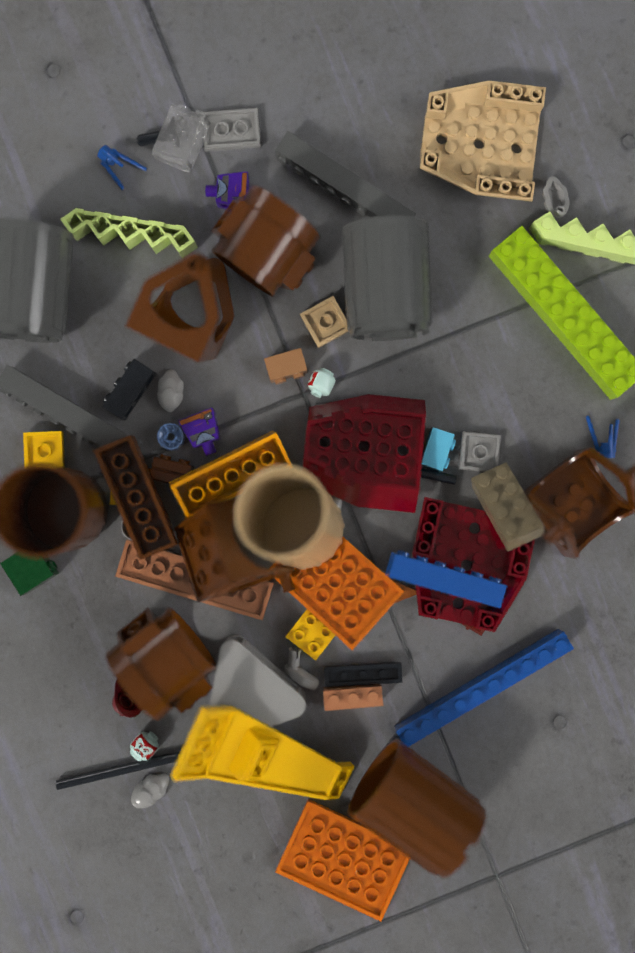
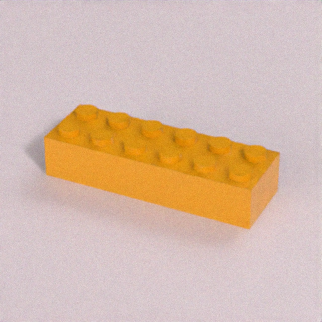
M272 430L169 482V485L186 518H188L204 504L238 496L244 485L258 472L273 466H292L277 432Z

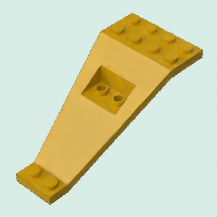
M202 706L171 777L174 781L207 778L331 800L340 798L355 766L350 761L335 762L234 706Z

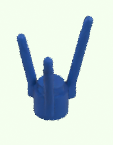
M104 145L98 151L97 156L102 160L101 165L106 168L121 190L124 189L123 185L109 167V165L113 166L115 163L120 167L124 166L118 160V157L143 171L147 170L146 167L119 153L116 149H111L107 145Z
M586 416L595 450L606 458H615L619 419L615 420L614 432L613 424L609 425L608 442L601 443L599 447L590 417Z

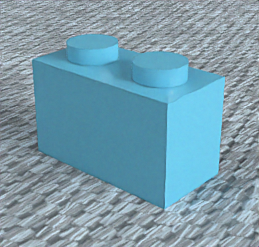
M432 427L423 450L422 466L439 472L443 471L444 468L447 469L450 458H448L449 451H453L456 440H454L455 434Z

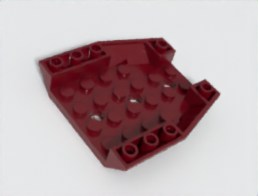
M367 394L309 407L302 470L313 476L329 495L356 507L415 513L420 489L426 421L425 400ZM322 438H328L331 444L324 448L320 446L319 441ZM359 443H368L369 450L366 452L360 451L358 448ZM405 446L408 449V454L405 456L399 455L397 448Z
M424 497L412 558L416 559L418 555L428 558L427 562L434 564L435 561L443 562L450 569H453V566L461 568V563L464 560H469L471 568L468 571H464V573L471 574L474 571L483 574L482 578L489 579L490 576L499 578L501 583L507 585L501 608L462 598V607L455 608L453 601L458 596L415 585L418 615L437 620L439 618L495 632L527 579L535 539L507 551L484 510ZM474 522L479 525V531L475 534L469 530L470 524Z

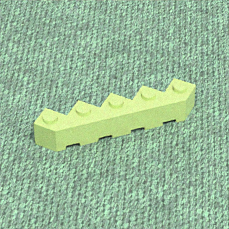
M75 208L60 219L77 241L93 231L103 245L119 235L130 250L145 239L156 254L170 244H173L182 258L198 248L196 242L183 225L165 224V222L146 221L128 216L121 217L111 215L110 213L85 211L79 208Z
M551 212L535 220L529 227L532 235L540 245H550L562 250L577 251L589 256L608 258L611 261L635 264V236L631 230L613 239L604 223L587 233L577 217L560 227Z

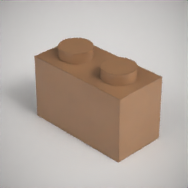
M301 348L264 358L271 383L275 382L276 385L285 383L287 378L299 379L304 377L305 373H308Z

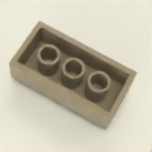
M507 462L471 478L472 489L507 551L542 536L544 525Z

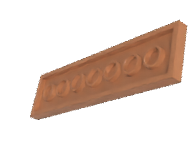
M126 540L115 577L197 601L182 555L164 550L140 560L132 541ZM255 578V579H253V580L247 581V582L242 583V584H240V585L249 583V582L254 581V580H257V579H259V578ZM267 581L235 593L202 601V603L263 621L274 583Z

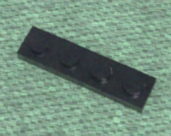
M401 662L324 666L325 687L403 683Z

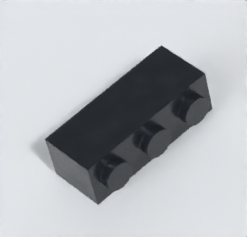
M136 359L127 363L124 368L125 373L115 381V388L103 400L104 405L102 407L124 421L127 420L157 374Z

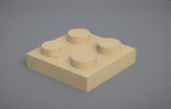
M334 296L300 314L318 348L350 331L347 329V320Z

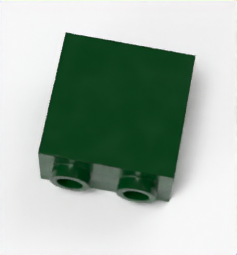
M15 553L0 563L20 596L30 593L59 574L56 563L49 557L34 558Z

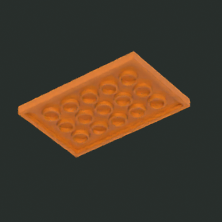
M342 536V543L337 548L334 556L330 557L322 565L306 568V570L294 568L295 571L292 572L291 578L295 590L289 593L353 651L405 591ZM275 561L269 569L287 566Z
M307 799L275 872L381 922L410 858L361 823Z

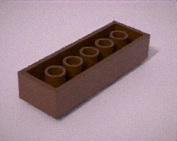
M129 435L93 450L139 559H145L178 545L179 542L135 436Z

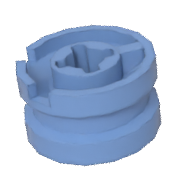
M167 423L158 430L157 440L160 446L166 450L174 451L182 447L185 435L178 425ZM169 433L175 436L171 441L167 439Z

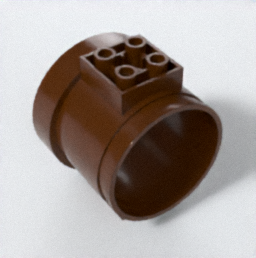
M252 185L243 199L236 198L232 200L212 228L211 232L219 237V240L211 251L249 283L269 296L274 297L279 287L293 291L302 284V277L314 267L313 262L316 258L310 252L319 241L320 235L306 219L281 199L259 186Z
M149 607L117 632L119 643L105 654L111 671L126 693L147 715L157 721L174 708L181 714L185 710L191 709L196 701L208 695L213 688L208 678V673L217 668L214 658L193 629L171 607H168L164 613L158 616Z

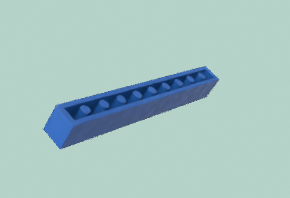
M557 629L394 725L396 733L401 741L409 747L574 648L565 632Z

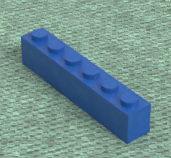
M400 550L397 553L391 552L385 573L386 576L501 608L507 585L501 583V579L492 576L489 579L482 578L483 574L474 571L471 574L464 573L465 569L453 566V569L446 567V563L435 561L434 564L427 562L428 558L418 555L416 559L409 557L410 553Z

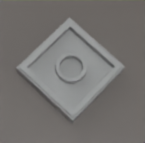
M463 431L458 470L486 472L497 467L501 435Z

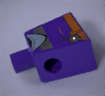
M248 172L217 175V185H206V197H216L217 207L227 209L233 199H243L248 192Z
M213 408L178 420L193 448L203 447L206 456L217 452L213 442L220 440L216 413Z

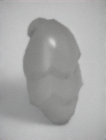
M549 177L542 190L544 206L547 212L552 213L553 217L560 218L567 213L570 205L567 188L556 177Z
M172 369L167 370L158 382V401L167 412H173L183 399V381L179 378L176 371Z
M160 773L156 775L149 774L145 777L143 781L135 786L132 792V805L140 809L154 805L157 800L166 794V788L170 780L169 775Z

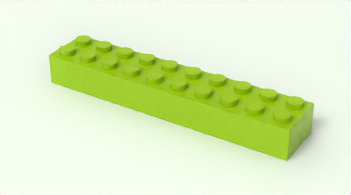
M523 226L519 227L491 251L489 258L610 400L618 398L635 384V357Z

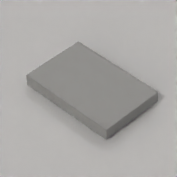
M258 108L202 112L205 152L261 147Z

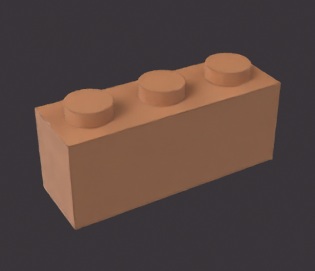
M381 684L323 687L325 711L383 706Z

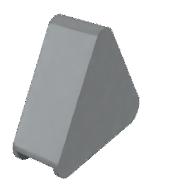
M232 635L225 640L219 652L210 706H234L269 726L295 719L304 713L306 693L301 686L244 637Z

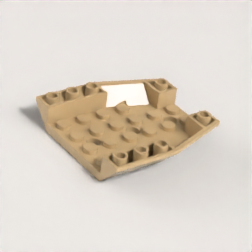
M484 81L430 92L424 121L420 169L474 195L532 202L535 186L532 178L540 112L544 107L546 87ZM443 136L447 142L439 144L436 138ZM479 140L483 142L484 147L478 149L474 146V142ZM518 145L521 148V152L514 153L511 146Z

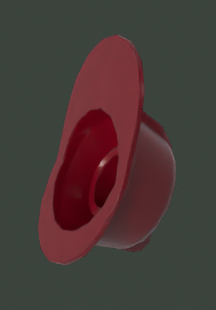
M116 679L114 696L112 698L114 710L120 716L136 717L141 713L142 709L131 699Z

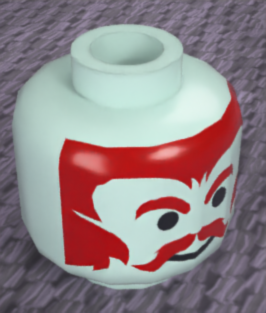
M325 368L314 370L307 385L311 390V394L318 398L328 396L336 381L333 377L334 374Z
M151 731L149 733L140 732L130 743V754L138 761L149 760L159 749L158 737Z

